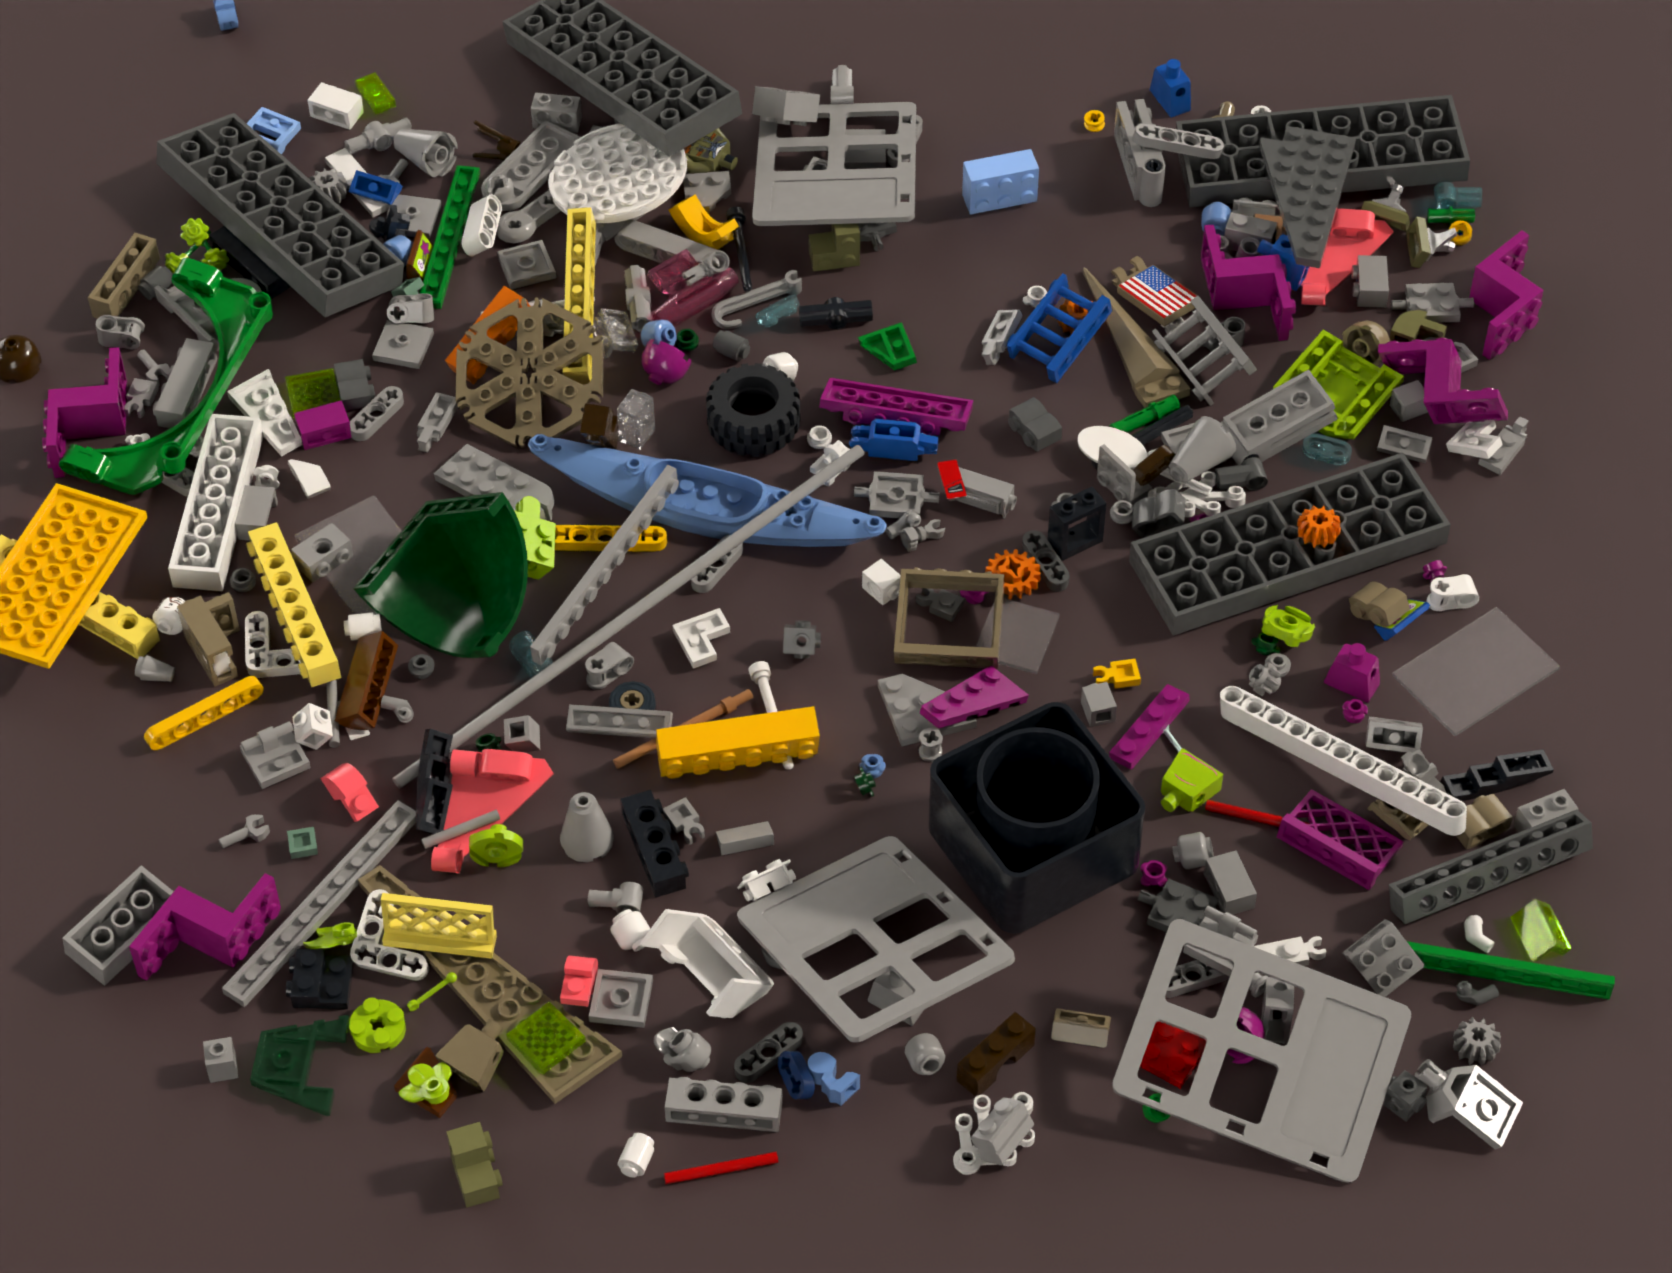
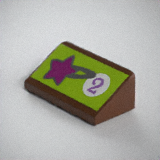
M422 230L416 231L407 260V278L420 277L423 282L433 245Z

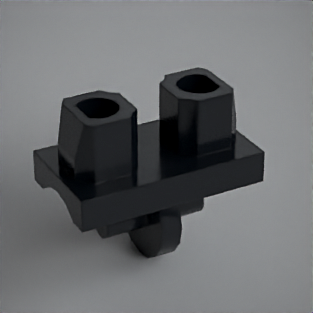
M390 205L386 220L384 217L372 219L369 224V230L374 234V237L380 238L381 236L384 243L395 236H405V231L403 230H408L410 226L409 214L398 213L397 205Z

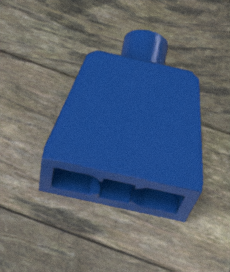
M1170 59L1166 64L1157 66L1154 69L1150 86L1151 93L1170 118L1191 111V82L1181 69V63L1177 59Z
M1280 235L1275 244L1263 239L1258 246L1257 252L1264 256L1279 254L1281 263L1286 265V282L1290 281L1291 289L1297 291L1305 280L1310 267L1296 264L1287 235Z

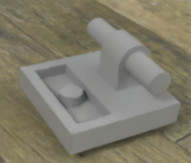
M290 721L275 728L271 726L257 732L256 736L242 741L241 745H239L241 753L262 789L311 768L310 762L300 744L295 741V736L292 732L294 728Z
M1210 906L1206 907L1203 913L1205 918L1199 926L1254 947L1258 939L1257 930L1242 923V919L1228 912L1224 914ZM1188 945L1184 946L1183 953L1230 976L1233 968L1230 961Z

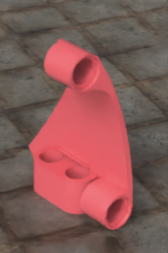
M1337 209L1321 267H1310L1305 280L1301 284V304L1326 306L1325 296L1351 275L1352 265L1357 264L1358 255L1371 256L1394 233L1386 221L1375 220V214L1367 210Z
M453 749L450 761L451 784L453 787L444 830L494 810L498 811L500 820L442 842L438 847H434L431 858V870L460 873L464 857L469 853L470 835L490 829L492 825L503 824L554 774L546 760L533 758L528 753L484 749L482 752Z

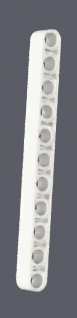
M1228 686L1220 692L1221 715L1229 722L1448 835L1456 836L1465 831L1467 807L1462 801L1239 687Z

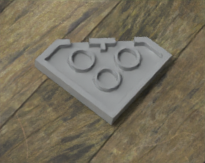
M905 674L878 680L879 691L901 746L920 742L919 735L924 729L930 727L938 729L919 713L922 705L943 694L945 691ZM971 715L967 716L966 721L945 726L938 730L942 736L976 728L977 721L975 716Z

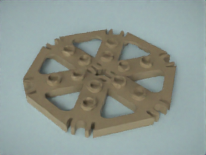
M538 297L535 298V303L531 307H528L526 299L522 298V308H519L520 301L517 299L469 327L471 331H466L465 334L471 339V342L468 344L459 342L462 350L457 348L455 401L460 410L466 407L470 408L468 412L463 414L469 424L516 448L518 440L521 449H524L527 439H531L537 434L558 438L582 423L585 403L596 402L600 404L601 400L597 395L603 398L604 344L599 335L595 338L589 337L591 333L596 331L594 326L591 325V322L542 298L541 306ZM552 314L572 324L573 330L570 334L543 349V323L546 315ZM509 316L516 317L518 320L517 351L489 338L487 330ZM587 354L592 356V379L588 384H580L558 373V371ZM471 359H475L502 373L474 390L468 389L466 386L467 363ZM529 365L536 372L531 374L530 384L526 374H524V372H528ZM542 394L571 408V414L549 428L543 427ZM516 396V423L513 428L504 429L485 418L486 413Z

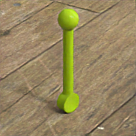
M453 972L448 973L446 979L417 1000L410 1001L407 1004L409 1010H417L419 1004L448 983H454L457 980V975Z

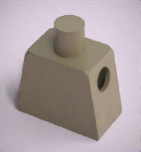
M491 1019L487 1021L481 1031L467 1024L436 1054V1058L439 1063L444 1062L448 1064L452 1073L484 1092L504 1053L501 1045L495 1040L503 1028Z

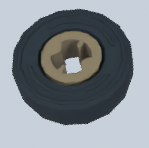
M631 681L618 685L611 692L609 707L655 710L656 701L654 693L649 686L641 682ZM630 701H635V705L629 706Z

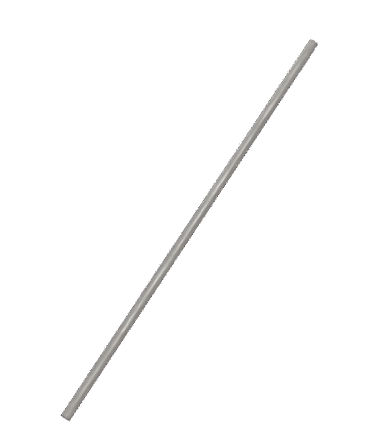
M859 445L851 448L453 734L450 752L864 455L863 449ZM420 758L392 778L394 784L399 789L418 776Z

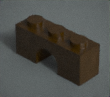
M585 403L580 433L590 445L617 449L622 420L618 416L613 415L614 411L610 407Z
M1014 1012L957 1064V1082L975 1097L981 1095L996 1081L999 1069L1009 1058L1016 1063L1034 1047L1036 1028L1017 1012Z

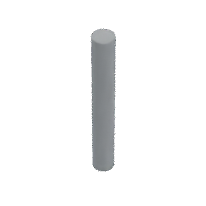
M333 680L326 683L327 710L330 711L333 737L329 739V746L336 748L340 745L339 724L334 721L338 710L337 681Z
M497 810L491 811L421 839L425 849L498 821L500 816Z

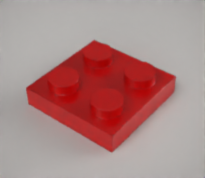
M1156 1022L1140 1067L1181 1089L1199 1063L1206 1041L1194 1034L1163 1022Z

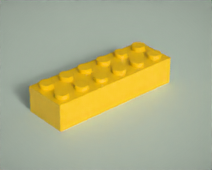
M814 706L656 729V749L661 777L667 776L673 779L692 772L696 775H701L709 772V770L719 768L722 771H728L739 765L755 767L766 761L781 763L788 760L787 756L808 759L813 757L814 754H818L820 734Z

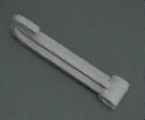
M791 270L785 274L784 279L723 300L713 307L711 313L712 320L716 326L722 329L729 330L740 327L742 325L740 319L724 321L722 317L785 293L798 295L802 291V279L797 278L796 270Z

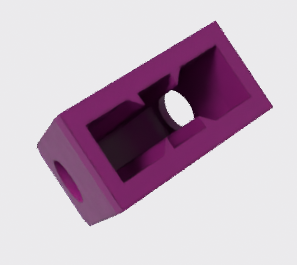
M1360 643L1353 645L1344 644L1335 658L1324 683L1369 703L1380 685L1379 659L1375 655L1366 652L1365 646Z

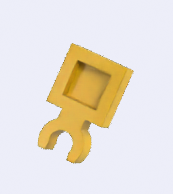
M1136 659L1110 662V668L1104 666L1093 668V677L1102 676V678H1096L1097 684L1104 682L1108 684L1113 683L1116 689L1139 686L1141 683Z

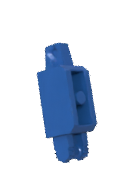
M875 419L871 421V426H853L851 434L854 438H851L849 445L851 448L859 445L863 451L868 452L869 457L917 461L918 455L937 454L938 437L920 433L921 426L915 422Z

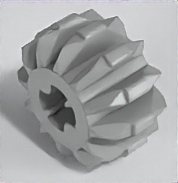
M324 168L323 172L315 171V175L309 177L334 202L340 204L341 199L346 198L348 184L342 172H336L334 168L327 171Z
M1473 1017L1469 1019L1468 1023L1462 1021L1453 1035L1454 1051L1459 1052V1060L1468 1058L1469 1065L1477 1061L1481 1066L1485 1064V1060L1492 1062L1501 1048L1500 1032L1495 1031V1025H1486L1484 1018L1480 1022H1476Z

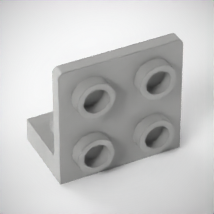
M1105 444L1099 447L1097 469L1099 483L1102 486H1106L1118 501H1128L1132 506L1137 501L1148 497L1152 487L1149 484L1140 486L1136 481V474Z
M1386 919L1342 952L1348 962L1355 965L1375 993L1383 997L1389 995L1424 967V963L1394 924Z

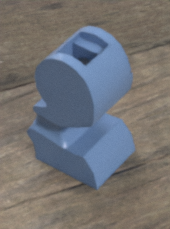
M213 0L220 30L239 28L234 0Z
M817 1052L808 1059V1068L814 1082L821 1085L822 1092L827 1095L830 1103H837L842 1106L860 1089V1075L857 1073L846 1072L841 1078L835 1079L837 1073L836 1059L830 1054Z

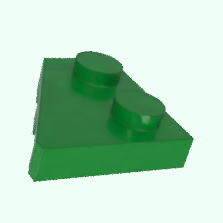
M902 322L858 337L861 347L894 371L917 363Z

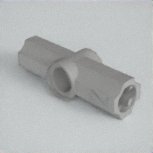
M632 265L624 271L627 310L630 311L632 328L641 332L643 326L652 321L650 311L651 296L649 286L647 287L645 269L639 267V265Z

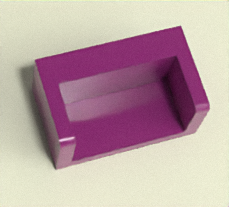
M342 400L294 413L297 431L301 437L304 450L352 438L350 422Z

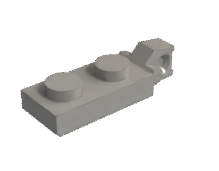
M1019 309L997 311L981 342L983 344L981 355L984 357L986 365H995L1000 358V353H1003L1007 348V341L1015 332L1023 316Z
M438 392L435 393L418 424L417 437L419 438L417 442L419 451L428 453L433 441L438 442L443 436L458 409L455 401L456 397Z
M1519 417L1513 427L1507 425L1498 435L1501 438L1502 446L1489 459L1480 458L1479 465L1501 475L1524 446L1525 439L1527 438V434H1525L1526 426L1529 421Z

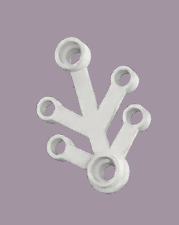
M1209 471L1201 474V481L1199 482L1213 487L1216 484V474ZM1175 481L1167 487H1156L1150 490L1148 497H1155L1160 492L1168 489H1176L1178 491L1182 487L1185 488L1187 486ZM1232 486L1227 492H1211L1209 496L1191 488L1184 492H1179L1186 499L1185 517L1194 516L1195 508L1204 511L1207 516L1220 513L1221 504L1216 501L1225 500V504L1230 508L1245 505L1246 493L1239 486Z
M1019 1092L1011 1098L1026 1101L1027 1114L1030 1115L1032 1113L1033 1099L1029 1094ZM978 1095L974 1099L973 1108L977 1113L978 1125L989 1115L991 1100L986 1095ZM979 1102H984L987 1105L985 1107H980L977 1104ZM962 1113L956 1117L955 1127L959 1132L960 1149L955 1152L953 1157L955 1168L964 1175H971L978 1171L982 1165H997L985 1162L980 1158L977 1152L978 1148L974 1145L972 1146L971 1143L972 1117ZM961 1121H966L969 1124L966 1126H962L959 1123ZM1030 1129L1027 1135L1031 1138L1028 1140L1023 1139L1019 1145L1023 1147L1032 1146L1035 1141V1132ZM1016 1150L1011 1154L1013 1157L1005 1161L1004 1166H1012L1016 1163ZM969 1157L973 1160L967 1162L964 1161L963 1158Z

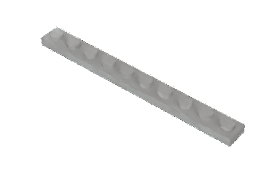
M670 465L666 466L532 643L530 649L533 662L542 666L545 660L554 654L557 644L561 639L567 637L575 620L578 621L581 618L587 604L594 601L602 584H606L609 581L611 572L617 565L619 566L623 562L629 548L636 545L639 535L650 526L652 518L657 511L660 512L663 509L669 495L675 493L679 485L676 468Z
M397 801L222 987L223 994L245 1007L290 957L296 953V950L303 945V942L309 939L359 885L358 879L372 871L416 823V811Z

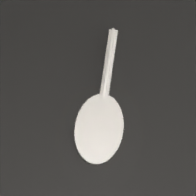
M1092 426L1083 429L1078 435L1077 442L1080 450L1096 463H1098L1099 447L1103 444L1131 470H1134L1147 457V451L1142 443L1119 429L1106 426ZM1169 468L1160 473V475L1175 481L1169 473ZM1194 479L1186 483L1178 482L1207 496L1211 494L1213 489Z

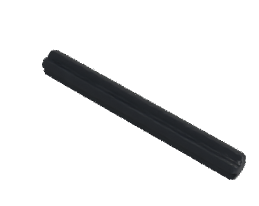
M1184 405L1131 436L1140 441L1142 445H1145L1161 436L1162 432L1171 430L1193 417V410L1189 405ZM1092 461V466L1097 470L1098 463Z

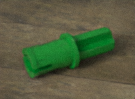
M1449 206V209L1428 208L1427 212L1428 223H1449L1451 225L1455 221L1460 220L1467 223L1475 221L1474 209H1452V206Z

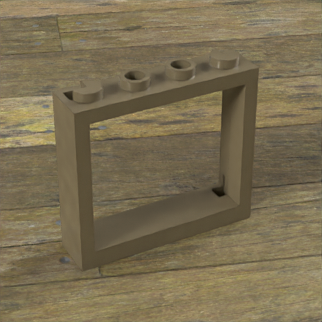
M917 567L914 569H901L894 644L895 663L987 668L992 665L995 669H998L1004 574H992V571L973 573L970 570L954 572L940 568L934 570H922ZM909 588L996 592L991 648L904 643Z

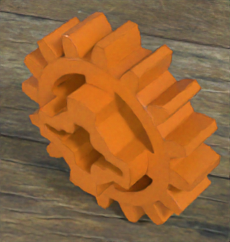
M1006 549L1002 556L996 553L995 560L989 559L985 572L992 571V574H1004V594H1008V599L1010 600L1013 595H1017L1019 599H1022V593L1030 596L1031 589L1037 590L1041 577L1040 565L1035 564V557L1027 558L1026 551L1020 555L1017 549H1014L1012 554H1009Z

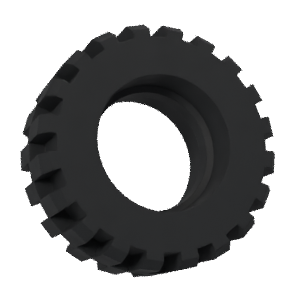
M746 363L741 364L739 368L735 366L729 368L726 374L724 372L721 373L711 383L707 392V425L711 436L715 438V441L720 446L724 445L726 450L730 452L736 451L738 455L742 456L752 454V457H759V454L765 453V455H769L775 449L779 451L784 448L785 442L790 443L800 427V394L795 382L790 377L788 378L787 374L783 371H776V368L770 365L764 367L761 363H755V365L750 366ZM748 404H760L771 408L767 413L755 416L744 415L735 411L739 407Z

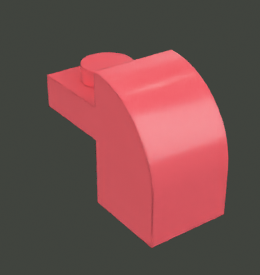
M349 763L341 764L320 778L334 801H342L354 822L359 821L379 807L366 787L367 781Z
M570 955L567 957L560 995L561 1004L588 1007L590 995H593L598 971L597 958Z

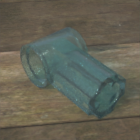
M1446 181L1440 182L1434 187L1437 209H1449V206H1452V209H1456V207H1481L1482 187H1455L1453 183Z

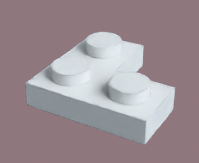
M1495 421L1467 422L1446 443L1448 452L1489 459L1502 446L1499 436L1489 435L1496 428Z
M720 608L672 625L673 633L693 669L716 661L717 654L709 640L730 633V626Z

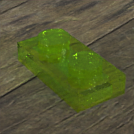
M376 72L355 80L356 88L375 114L396 107L394 97Z

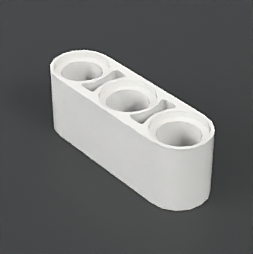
M493 194L480 199L470 206L462 238V247L469 256L473 257L491 248L494 244L502 206L500 200Z

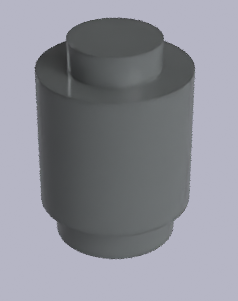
M157 265L140 280L138 290L148 300L154 297L157 298L154 287L160 285L168 289L173 284L171 281L173 274L167 267Z
M719 331L713 340V348L718 353L737 362L745 359L750 352L748 339L730 331Z

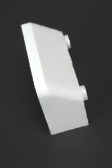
M665 909L640 942L643 947L658 948L662 952V958L671 964L675 962L684 964L714 995V998L711 1000L712 1005L706 1012L709 1016L724 1019L734 1018L766 995L774 985L773 980L716 921L704 914Z

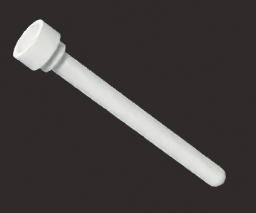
M765 661L755 662L748 669L751 680L759 685L767 713L778 712L768 682L771 676L769 665ZM787 756L788 760L782 763L785 769L790 770L793 768L794 763L792 757Z

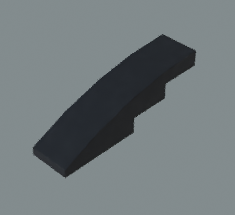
M431 728L425 729L417 781L416 823L417 830L436 834L444 830L453 787L452 784L448 783L451 772V759L448 758L453 735Z
M1541 749L1496 756L1493 763L1469 766L1466 773L1443 776L1440 783L1444 786L1447 794L1460 801L1476 799L1482 795L1487 796L1529 783L1553 773L1554 769L1546 753Z

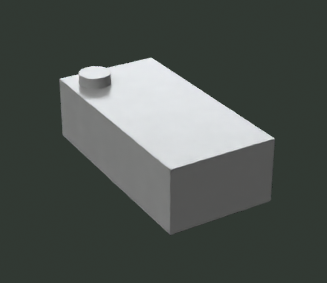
M141 865L62 938L65 954L105 986L133 960L129 946L174 891Z

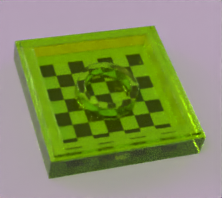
M333 368L285 377L293 418H295L294 413L340 401Z
M550 1001L506 1034L507 1040L542 1075L586 1042V1037Z

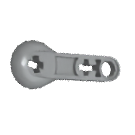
M550 190L523 209L503 214L499 219L496 235L501 240L509 243H519L529 239L534 234L536 228L561 211L554 203Z

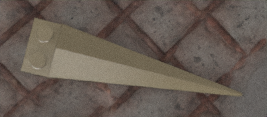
M1084 267L1083 275L1096 301H1098L1101 295L1110 299L1112 312L1105 321L1120 354L1135 396L1143 407L1146 408L1149 403L1161 401L1172 394L1177 399L1190 396V387L1179 374V369L1087 268Z

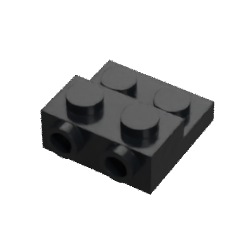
M297 949L296 957H290L289 972L293 973V979L287 980L286 997L291 998L293 1008L348 1009L354 961L351 959V956L325 955L323 949Z

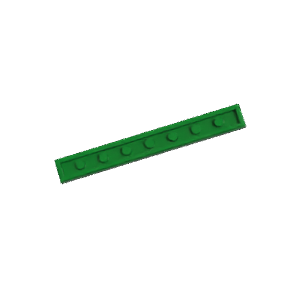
M457 165L423 279L424 286L421 287L419 293L432 295L433 308L442 309L480 176L479 167Z
M1407 941L1424 963L1423 968L1608 1000L1615 985V976Z

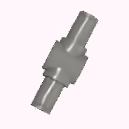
M408 118L391 124H381L379 121H372L365 127L362 135L345 140V148L350 154L366 148L384 151L391 146L399 130L411 129L412 125Z

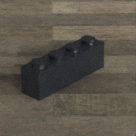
M225 226L209 235L212 249L226 250V255L230 259L227 263L245 279L256 283L262 292L270 296V300L291 287Z

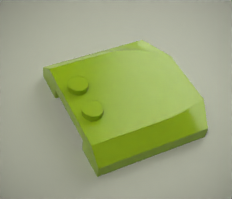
M1322 330L1273 386V389L1310 370L1334 402V412L1337 415L1336 421L1318 431L1325 436L1354 440L1391 397L1392 389L1399 387L1403 383L1404 376L1384 364L1381 368L1344 348L1341 339Z

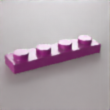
M1167 684L1109 752V757L1113 761L1132 770L1161 736L1166 727L1172 723L1190 701L1189 694Z

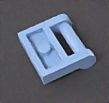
M261 107L247 122L254 131L257 130L277 138L274 141L260 135L280 154L284 152L285 146L301 129L299 121Z

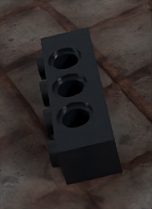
M651 790L621 798L623 819L655 898L686 889L685 878L689 877L688 868L685 861L680 862L679 860L680 849L677 841H672L670 838L672 831L668 819L663 820L661 816L663 808L660 799H655Z

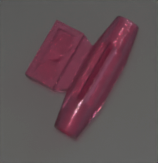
M687 249L681 251L648 271L647 276L658 290L670 296L652 312L653 321L668 320L674 325L688 320L718 302L739 283L737 274L732 268L728 267L725 271L710 277L706 276L691 286L687 285L685 281L690 279L691 276L683 279L682 273L695 267L698 263Z

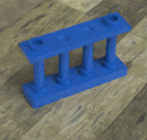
M1063 273L1057 280L1055 279L1051 283L1047 294L1016 334L1013 333L1007 341L1010 358L1014 359L1019 351L1026 353L1046 365L1048 378L1055 383H1058L1112 312L1109 298L1101 295L1097 302H1091L1069 290L1067 276ZM1061 297H1064L1086 309L1088 314L1083 320H1077L1054 306ZM1047 315H1050L1072 327L1074 332L1069 338H1063L1040 324ZM1033 333H1036L1058 345L1060 350L1055 356L1051 357L1026 342Z

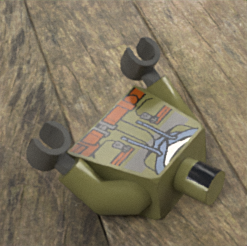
M720 128L684 148L687 158V172L689 174L718 172L722 167L734 170L737 165L738 159L730 155V142Z

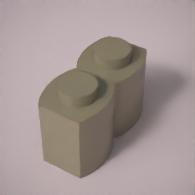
M1369 582L1349 598L1350 609L1355 617L1371 620L1374 624L1384 627L1390 626L1410 610L1405 593L1396 588H1387L1378 582Z
M1494 794L1479 796L1473 801L1472 805L1466 806V829L1462 834L1456 835V837L1466 849L1476 847L1488 838L1496 837L1507 831L1511 826L1513 816Z

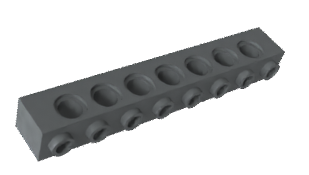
M1576 809L1389 884L1391 911L1404 924H1407L1555 865L1573 856L1580 855L1593 849L1592 822Z

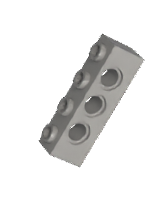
M687 1077L669 1078L665 1102L666 1122L779 1132L783 1103L782 1088H776L771 1085L751 1086L742 1082L730 1084L720 1083L716 1080L699 1081L691 1080ZM694 1098H699V1099H701L700 1101H697V1102L691 1101V1100L694 1099ZM721 1101H728L729 1103H728V1104H720L719 1102H721ZM752 1103L757 1104V1106L755 1107H749L747 1105Z

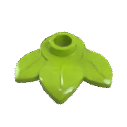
M340 923L332 927L318 928L316 933L319 938L310 942H303V945L309 949H326L337 945H348L357 937V929L354 928L353 923Z
M444 1062L438 1063L433 1068L427 1064L412 1066L408 1070V1079L411 1083L398 1092L399 1096L412 1103L424 1099L431 1104L442 1103L449 1095L450 1087L448 1080L452 1075L450 1067Z

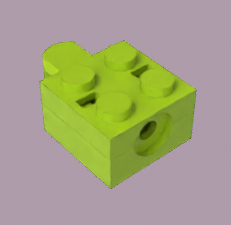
M526 496L515 504L514 511L525 539L528 577L539 580L554 568L556 523L540 519V502L532 496Z

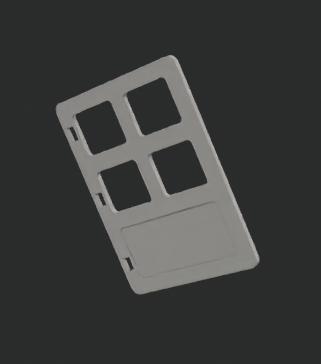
M912 102L821 104L818 108L817 118L830 119L829 135L823 137L778 138L777 119H775V122L761 120L760 116L752 214L753 223L757 226L909 222L915 218L916 104ZM898 116L899 132L890 135L848 136L846 135V119L849 117ZM897 149L898 166L896 168L845 169V152L847 150ZM828 151V166L825 170L774 171L775 154L778 152ZM902 159H910V162H902ZM901 199H909V202H901Z
M893 836L884 837L741 908L737 913L738 920L743 927L851 1042L864 1041L1010 966L1015 961L1014 951L898 838ZM904 855L908 860L901 863L898 858ZM946 896L950 901L943 904L940 899ZM924 898L932 901L949 918L900 944L895 943L876 924V922ZM852 934H858L877 954V956L830 980H823L804 960V958ZM959 935H966L987 955L939 981H932L912 961V959ZM989 938L993 944L986 946L983 941ZM888 971L895 972L914 992V994L865 1019L858 1018L840 998L841 995Z
M1176 919L1170 923L1115 1073L1112 1088L1117 1095L1343 1183H1352L1360 1174L1411 1020V1011L1406 1005L1183 919ZM1185 945L1230 961L1233 965L1215 1018H1208L1169 1003L1165 999L1182 947ZM1258 972L1298 987L1304 992L1293 1028L1285 1046L1242 1031L1236 1026L1254 973ZM1156 1022H1163L1202 1037L1206 1041L1187 1096H1182L1139 1079L1137 1076ZM1229 1049L1264 1061L1277 1068L1271 1092L1261 1121L1258 1124L1215 1109L1209 1104L1225 1054ZM1145 1089L1160 1093L1159 1102L1142 1096ZM1232 1121L1245 1126L1243 1135L1226 1129L1228 1122ZM1312 1154L1327 1158L1326 1167L1309 1161Z

